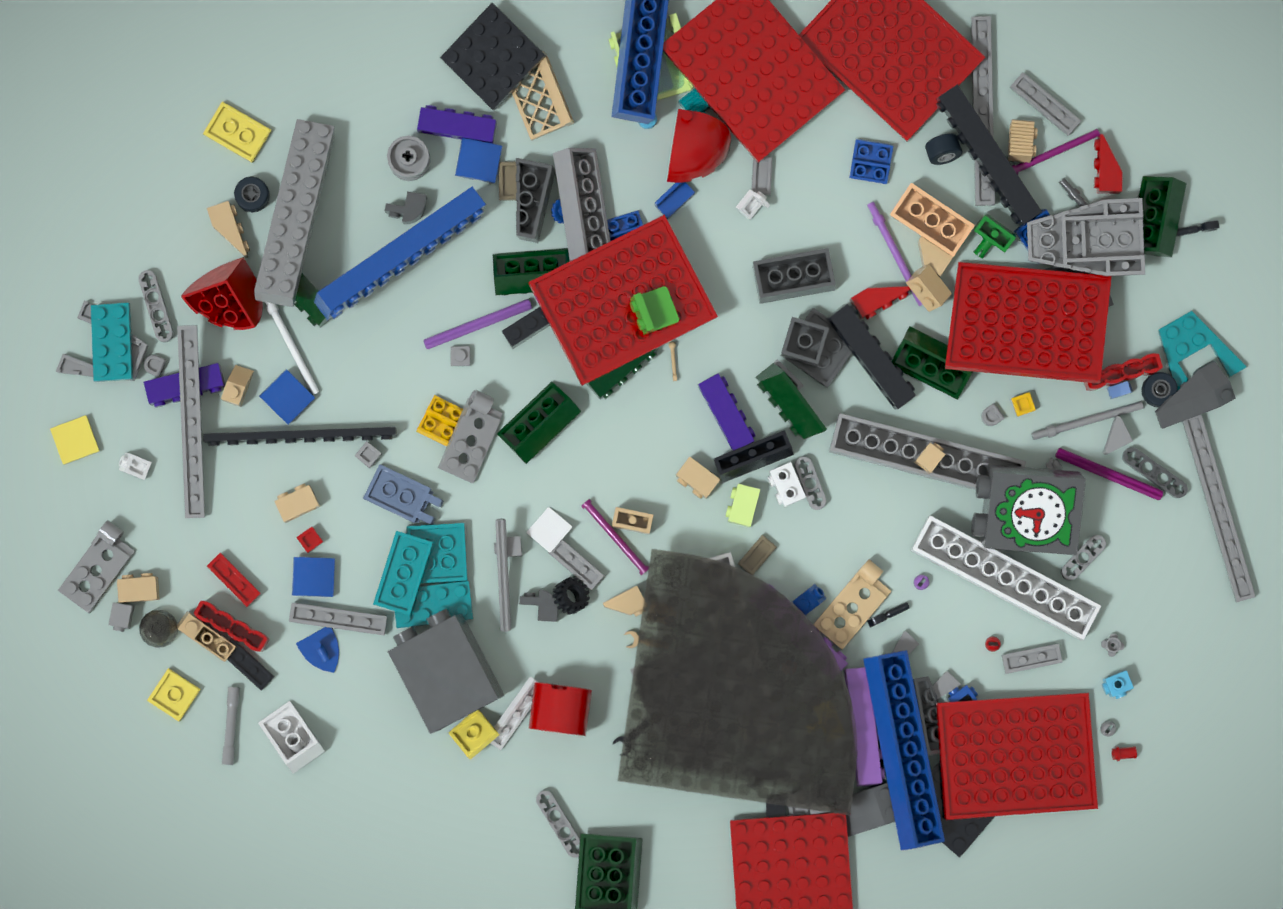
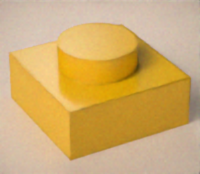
M1030 392L1011 398L1017 417L1036 411Z

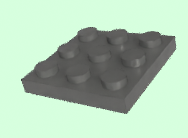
M813 308L805 321L829 328L818 366H812L789 358L785 359L828 388L852 352L828 322L827 317Z

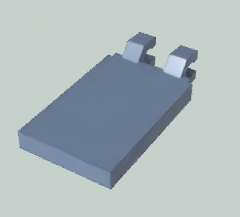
M379 464L363 497L364 500L413 523H419L422 520L430 525H433L435 518L424 513L428 503L441 508L444 502L433 496L434 492L431 491V488Z

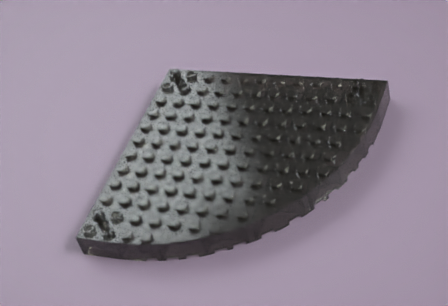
M651 549L617 781L850 815L857 764L855 717L844 676L832 651L819 631L803 612L783 594L763 580L739 568L705 557Z

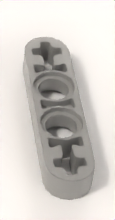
M144 270L139 275V283L155 336L161 342H169L173 338V330L157 277L152 271ZM148 274L150 277H153L150 280L151 286L154 287L156 285V288L145 291V288L149 287L147 282H143V279ZM151 292L158 294L159 298L156 302L152 303L148 300V295ZM157 310H161L164 313V318L160 321L155 320L153 316ZM167 321V325L163 326L166 331H169V334L164 339L163 336H159L162 330L160 326L156 327V324H163Z
M541 791L536 797L539 808L568 855L573 858L579 857V853L570 852L572 849L570 843L568 845L564 843V841H568L575 836L576 840H573V843L576 846L580 845L579 837L554 796L549 791ZM540 795H549L550 799L548 802L550 805L554 803L556 807H552L545 812L544 808H547V805L540 803ZM557 810L560 812L561 817L558 821L550 819L549 814L551 811ZM562 827L570 829L571 834L569 837L563 838L560 836L559 831Z

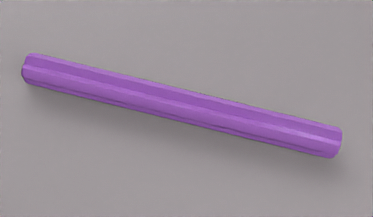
M526 299L424 339L426 349H431L531 310L532 305L529 299Z

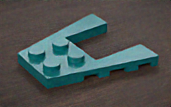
M1193 311L1158 330L1168 362L1167 365L1171 376L1178 385V390L1183 382L1188 381L1178 362L1208 345L1212 347L1229 377L1246 368V365Z

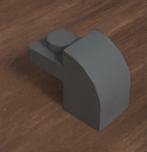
M407 191L405 206L386 203L385 213L389 214L388 217L396 219L403 216V224L415 223L425 212L427 195Z
M539 590V597H535V593H524V596H520V605L538 606V621L557 622L558 605L554 604L555 598H552L549 592Z

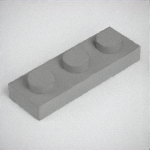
M561 540L552 552H548L575 577L582 580L591 590L604 577L601 572L564 540Z
M1059 644L1001 655L1005 674L1063 663Z

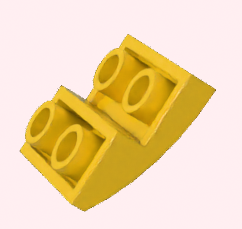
M434 395L416 432L447 446L463 409Z

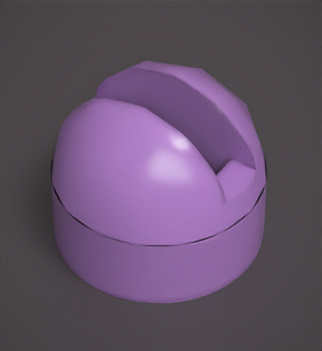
M925 575L916 576L914 579L915 588L918 590L926 589L929 586L928 577ZM925 578L926 581L922 584V586H918L921 580Z

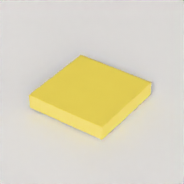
M86 415L50 428L63 465L100 452Z
M168 668L147 701L180 722L201 689Z
M480 710L469 714L448 732L470 760L500 735Z

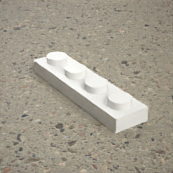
M529 677L494 726L500 735L490 744L499 750H502L531 709L534 684L537 682L532 677Z

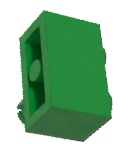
M985 212L974 227V231L982 236L983 240L973 253L979 254V257L983 259L992 245L1005 253L1015 240L1016 234Z

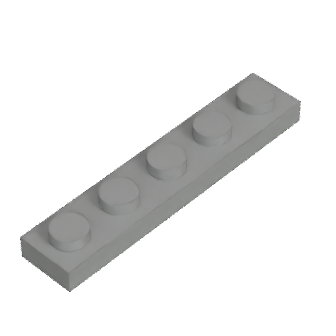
M291 603L289 622L385 636L387 616Z

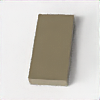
M499 162V201H516V162Z
M762 535L738 562V565L753 576L777 546Z

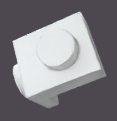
M749 189L736 208L746 218L751 220L761 205L769 208L770 204L766 201L767 197L760 191L755 193Z

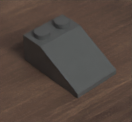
M887 782L834 800L838 812H846L848 837L895 822Z

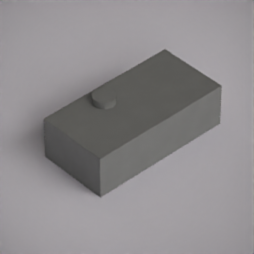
M828 248L753 262V272L760 304L835 291L836 284Z

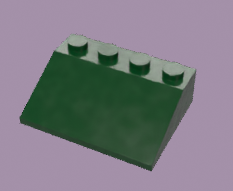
M580 834L575 909L638 908L643 838Z

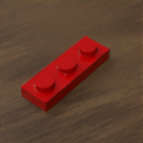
M219 553L207 565L246 607L261 595L222 553Z

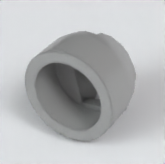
M1105 721L1101 724L1100 731L1104 736H1113L1116 732V725L1111 721ZM1112 725V729L1106 733L1105 731Z

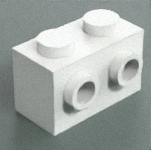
M791 462L769 471L770 476L767 478L771 487L775 486L778 492L775 494L779 505L783 504L786 507L806 498Z

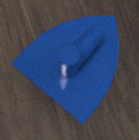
M324 627L296 643L302 655L313 666L323 671L335 672L339 658V647L332 628Z

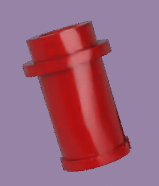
M1116 746L1112 748V759L1117 762L1120 759L1137 758L1135 746L1125 748Z

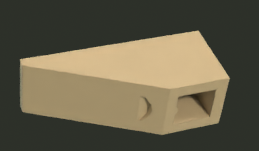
M229 201L208 207L207 211L212 226L245 258H248L247 252L250 251L247 240L243 241L241 234L244 231L241 223L236 221L235 216L238 213L235 205H231Z
M188 611L176 626L178 630L224 662L236 647Z

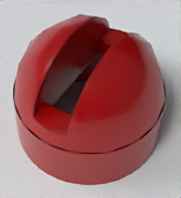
M991 636L985 641L986 649L991 652L999 650L1001 646L999 638ZM989 642H998V646H990Z

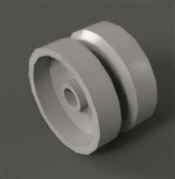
M399 137L393 141L388 149V165L393 174L399 179L405 181L418 180L428 171L430 155L424 142L417 137ZM408 156H411L413 159H410V161L407 162L406 158Z

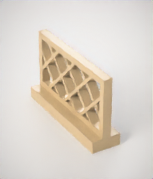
M545 52L543 53L546 57L537 65L538 70L536 74H529L534 77L531 86L528 87L520 83L512 92L531 140L562 127L575 124ZM537 78L545 83L543 92L533 89ZM520 86L529 89L525 100L517 95ZM532 91L541 94L537 105L528 101ZM544 96L552 100L550 110L540 106ZM527 103L536 107L532 117L525 115L524 109ZM539 108L548 112L545 122L535 119ZM551 113L558 116L560 124L555 126L547 124ZM534 121L543 124L541 131L533 134L531 129Z

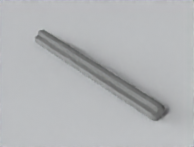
M499 518L495 520L500 627L501 631L507 632L511 630L506 520Z

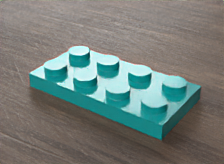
M130 303L91 305L94 382L133 380Z
M396 531L373 605L408 616L411 615L434 542Z
M469 581L419 587L411 615L408 616L395 611L397 629L429 625L427 618L445 609H448L451 617L463 614L465 620L473 619Z

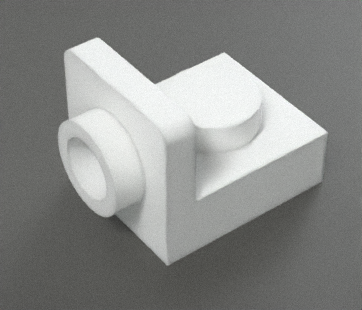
M125 453L119 461V471L145 480L152 462L133 454Z

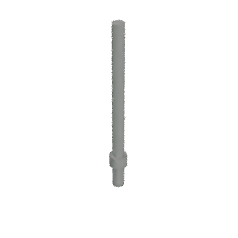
M1138 402L1061 425H1050L1045 427L1046 429L1031 433L1032 438L1036 440L1047 436L1048 438L1054 437L1057 433L1143 409V404Z

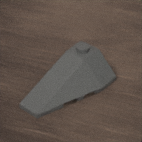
M929 677L913 679L927 753L928 755L939 754L937 695Z

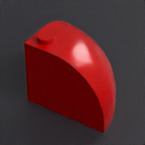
M678 109L667 182H690L694 178L701 176L704 178L713 173L715 168L725 161L730 150L731 133L727 126L711 115Z
M244 257L223 264L204 274L193 282L181 295L184 302L196 314L200 313L209 319L208 322L219 327H233V330L255 328L262 316L263 302L255 300L254 290L257 279Z

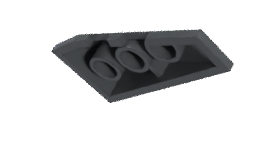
M1211 361L1196 369L1192 373L1193 376L1187 382H1183L1180 385L1181 388L1155 411L1162 429L1217 409L1236 399L1230 381L1215 361Z

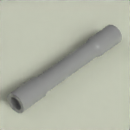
M228 687L225 743L222 755V764L224 765L234 764V739L240 688Z

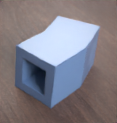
M1130 381L1107 388L1110 399L1133 393Z

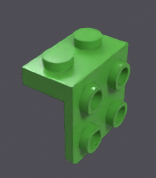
M661 287L644 294L638 293L630 299L631 309L636 313L638 327L643 331L644 335L676 324L679 321L667 287Z

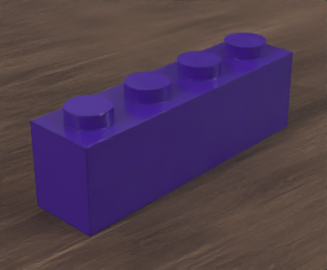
M426 105L425 108L421 107L417 126L418 133L459 140L465 138L492 144L494 142L497 121L493 119V116L482 115V117L474 116V113L467 111L460 114L455 113L456 110L445 108L442 111L437 110V107Z
M216 363L199 368L200 397L203 396L204 392L208 391L211 394L221 392V388L225 387V382L220 364ZM179 373L143 382L148 403L151 406L154 405L155 408L166 405L165 402L172 400L173 403L180 402Z
M716 374L699 383L698 388L733 451L754 443L753 438L756 435L751 426L747 428L744 422L747 420L742 409L738 411L735 405L738 402L733 393L729 394L726 388L729 385L725 377H720L719 374Z

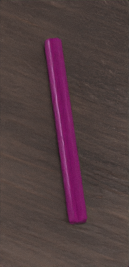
M1059 448L1055 454V457L1153 499L1161 500L1163 496V491L1062 448Z

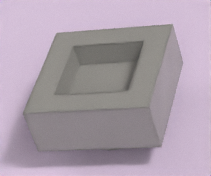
M470 346L451 347V366H470Z
M366 441L355 454V457L368 468H371L382 453Z

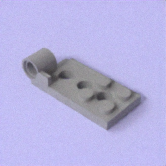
M478 390L472 392L466 401L438 466L439 469L474 483L501 421L502 413L491 408L494 400L493 397ZM477 418H481L483 424L477 429L474 426V421ZM473 435L475 438V443L472 446H469L466 442L467 437ZM462 453H466L467 461L461 464L459 456Z
M109 520L100 528L97 536L91 542V546L58 589L60 593L88 613L92 611L135 552V550L120 540L124 531ZM106 550L113 552V558L109 561L103 558V553ZM95 565H99L102 569L99 576H94L91 572ZM83 581L90 583V589L87 592H83L80 589V584Z

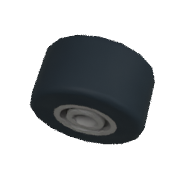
M952 133L936 136L925 145L929 161L934 165L950 163L958 159L962 154L957 135Z

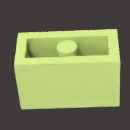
M738 484L737 488L733 487L730 498L734 499L733 504L728 506L725 517H729L728 522L751 527L760 489Z

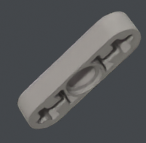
M800 457L795 462V469L809 506L814 510H820L826 504L824 492L812 461L808 457ZM801 460L809 463L806 469L808 473L812 471L813 474L802 478L801 474H805L803 468L799 469L798 467L801 464ZM807 478H813L816 481V486L813 489L805 486ZM819 489L820 492H817L816 495L818 498H822L821 506L812 504L814 496L813 494L809 496L808 492H814Z
M1099 535L1089 538L1078 550L1077 555H1073L1062 567V577L1066 580L1076 579L1105 549V539ZM1093 540H1100L1099 545L1101 548L1097 547L1092 551L1095 553L1094 556L1089 550L1085 549L1086 546L1090 549L1094 545ZM1081 552L1088 554L1089 560L1087 563H1081L1078 560V555ZM1073 560L1078 566L1082 567L1080 570L1078 567L1075 568L1073 571L1074 576L1066 575V568H1072L1075 565L1072 563Z

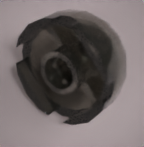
M161 609L152 610L141 619L139 633L142 640L149 646L155 648L166 647L176 638L178 623L169 612Z

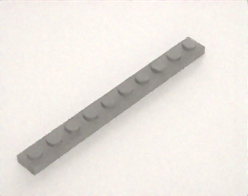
M991 16L971 17L972 45L985 56V59L972 72L973 108L994 139ZM974 160L975 206H994L995 192L989 185L990 180L987 176L984 177L978 168L980 165Z
M197 325L177 326L185 518H205Z
M1198 415L1182 421L1235 602L1237 603L1254 598L1255 593L1202 415Z

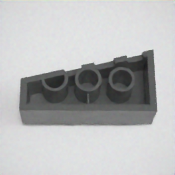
M516 158V236L520 240L538 243L556 169L553 165Z

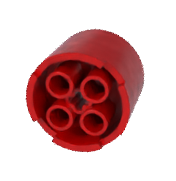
M535 682L528 729L586 736L592 690Z

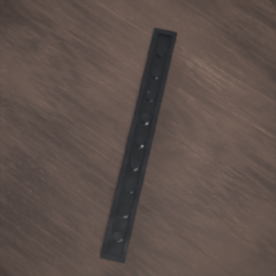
M397 428L203 434V442L208 443V446H220L221 442H227V445L235 446L239 445V442H247V445H257L258 441H266V444H277V440H285L287 444L297 443L296 440H304V443H315L316 439H323V442H335V438H343V441L346 442L354 441V438H362V441H372L373 437H381V440H392V436H397Z

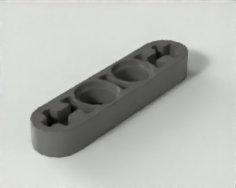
M1130 447L1123 452L1122 459L1125 464L1172 497L1181 498L1187 494L1188 488L1183 481L1138 449ZM1127 452H1134V457L1138 460L1140 459V457L1143 458V460L1139 462L1138 467L1135 466V464L1137 463L1135 460H1128L1129 456L1127 455ZM1144 462H1149L1152 465L1151 472L1145 473L1142 470ZM1160 473H1164L1168 477V481L1165 484L1158 482L1157 477ZM1173 479L1175 480V482H1173L1172 484L1175 486L1181 485V490L1183 491V493L1175 494V488L1170 486L1169 489H1167L1166 486H1168Z

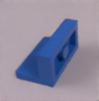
M686 182L675 183L655 202V207L669 219L695 194V191Z

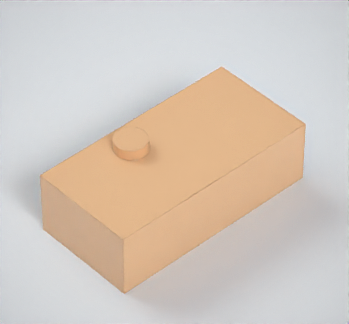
M913 183L909 185L890 213L891 217L952 257L955 256L975 226Z

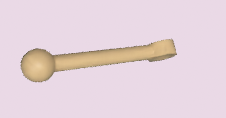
M670 342L668 346L671 349L673 381H677L674 350L676 343Z

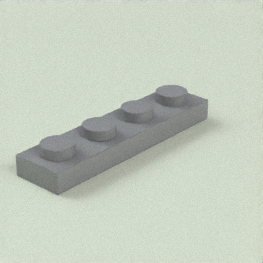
M1022 72L1010 86L1015 93L1067 136L1080 123V119L1025 73Z

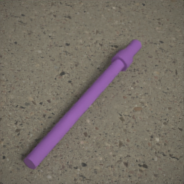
M873 201L867 204L873 216L872 220L875 226H878L907 282L912 275L884 223L886 221L884 216L880 215ZM911 290L918 306L923 305Z

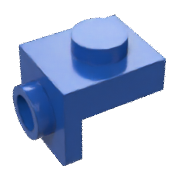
M814 584L792 602L801 614L805 616L825 601L826 597L823 590Z
M965 685L961 689L956 687L948 693L950 697L947 700L948 702H958L968 695L971 701H975L978 694L972 686L969 688Z

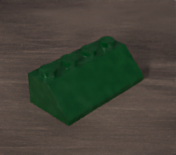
M1142 177L1138 198H1142L1144 254L1172 257L1187 183L1174 177Z
M568 248L493 254L495 295L505 296L533 293L528 284L530 281L570 262Z
M302 273L294 305L301 313L305 311L309 315L307 319L314 327L318 325L321 328L329 320L325 318L314 303L318 290Z
M911 326L907 329L891 361L903 373L957 400L973 371L945 369L948 345Z
M658 348L586 385L600 400L603 397L606 400L614 393L613 388L617 385L621 387L629 380L627 378L628 375L632 372L636 374L643 368L641 364L644 361L648 360L650 362L657 355L656 351Z
M772 363L755 377L759 382L757 384L758 388L762 393L766 392L769 395L767 400L774 408L778 407L781 411L778 413L784 422H789L791 425L789 429L794 436L797 437L799 435L801 438L806 439L827 430L784 370Z
M551 381L497 435L527 464L575 419L581 410L569 396Z

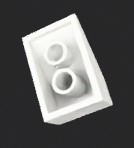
M290 701L258 723L293 774L325 752Z

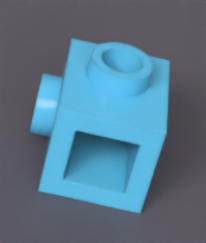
M1127 670L1103 679L1102 688L1105 694H1109L1110 697L1115 696L1116 699L1126 696V691L1134 689Z

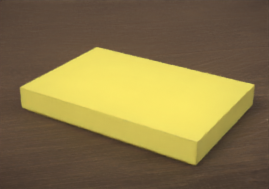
M222 101L203 135L253 163L272 130Z

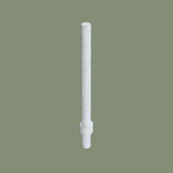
M265 302L269 315H272L312 395L319 393L304 360L278 312L277 304Z

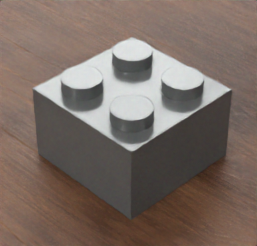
M792 317L780 356L817 367L829 328Z

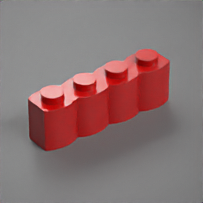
M1152 353L1145 355L1141 359H1130L1123 364L1109 365L1102 369L1100 384L1084 382L1087 391H1095L1105 385L1113 386L1123 380L1130 381L1141 375H1152L1163 368L1159 354Z
M200 601L194 611V615L198 619L211 623L215 629L228 633L232 639L244 642L251 650L263 652L269 642V638L264 633L253 630L247 623L236 620L227 612L219 611L210 602Z

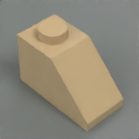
M921 236L918 240V247L922 266L929 264L940 277L953 257Z
M235 365L226 382L221 400L242 407L254 371Z
M638 586L603 603L605 608L627 615L634 614L635 617L646 612L644 608L648 607Z

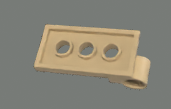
M870 559L866 561L813 624L841 650L844 649L891 593V590L878 580L884 571ZM862 588H867L870 592L869 598L862 599L859 596V591ZM849 603L857 605L856 613L850 614L847 611ZM838 617L845 620V626L841 629L837 628L834 624L835 619Z

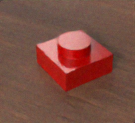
M312 526L296 537L307 553L323 543V540Z

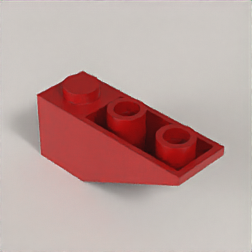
M1100 134L1098 139L1094 141V150L1097 151V158L1094 159V169L1097 170V177H1094L1093 186L1097 188V194H1120L1122 192V170L1104 135Z
M909 286L867 288L851 297L850 302L857 310L861 320L865 317L869 320L877 315L875 311L880 308L886 310L893 305L892 301L897 298L901 301L908 297V292L911 289Z

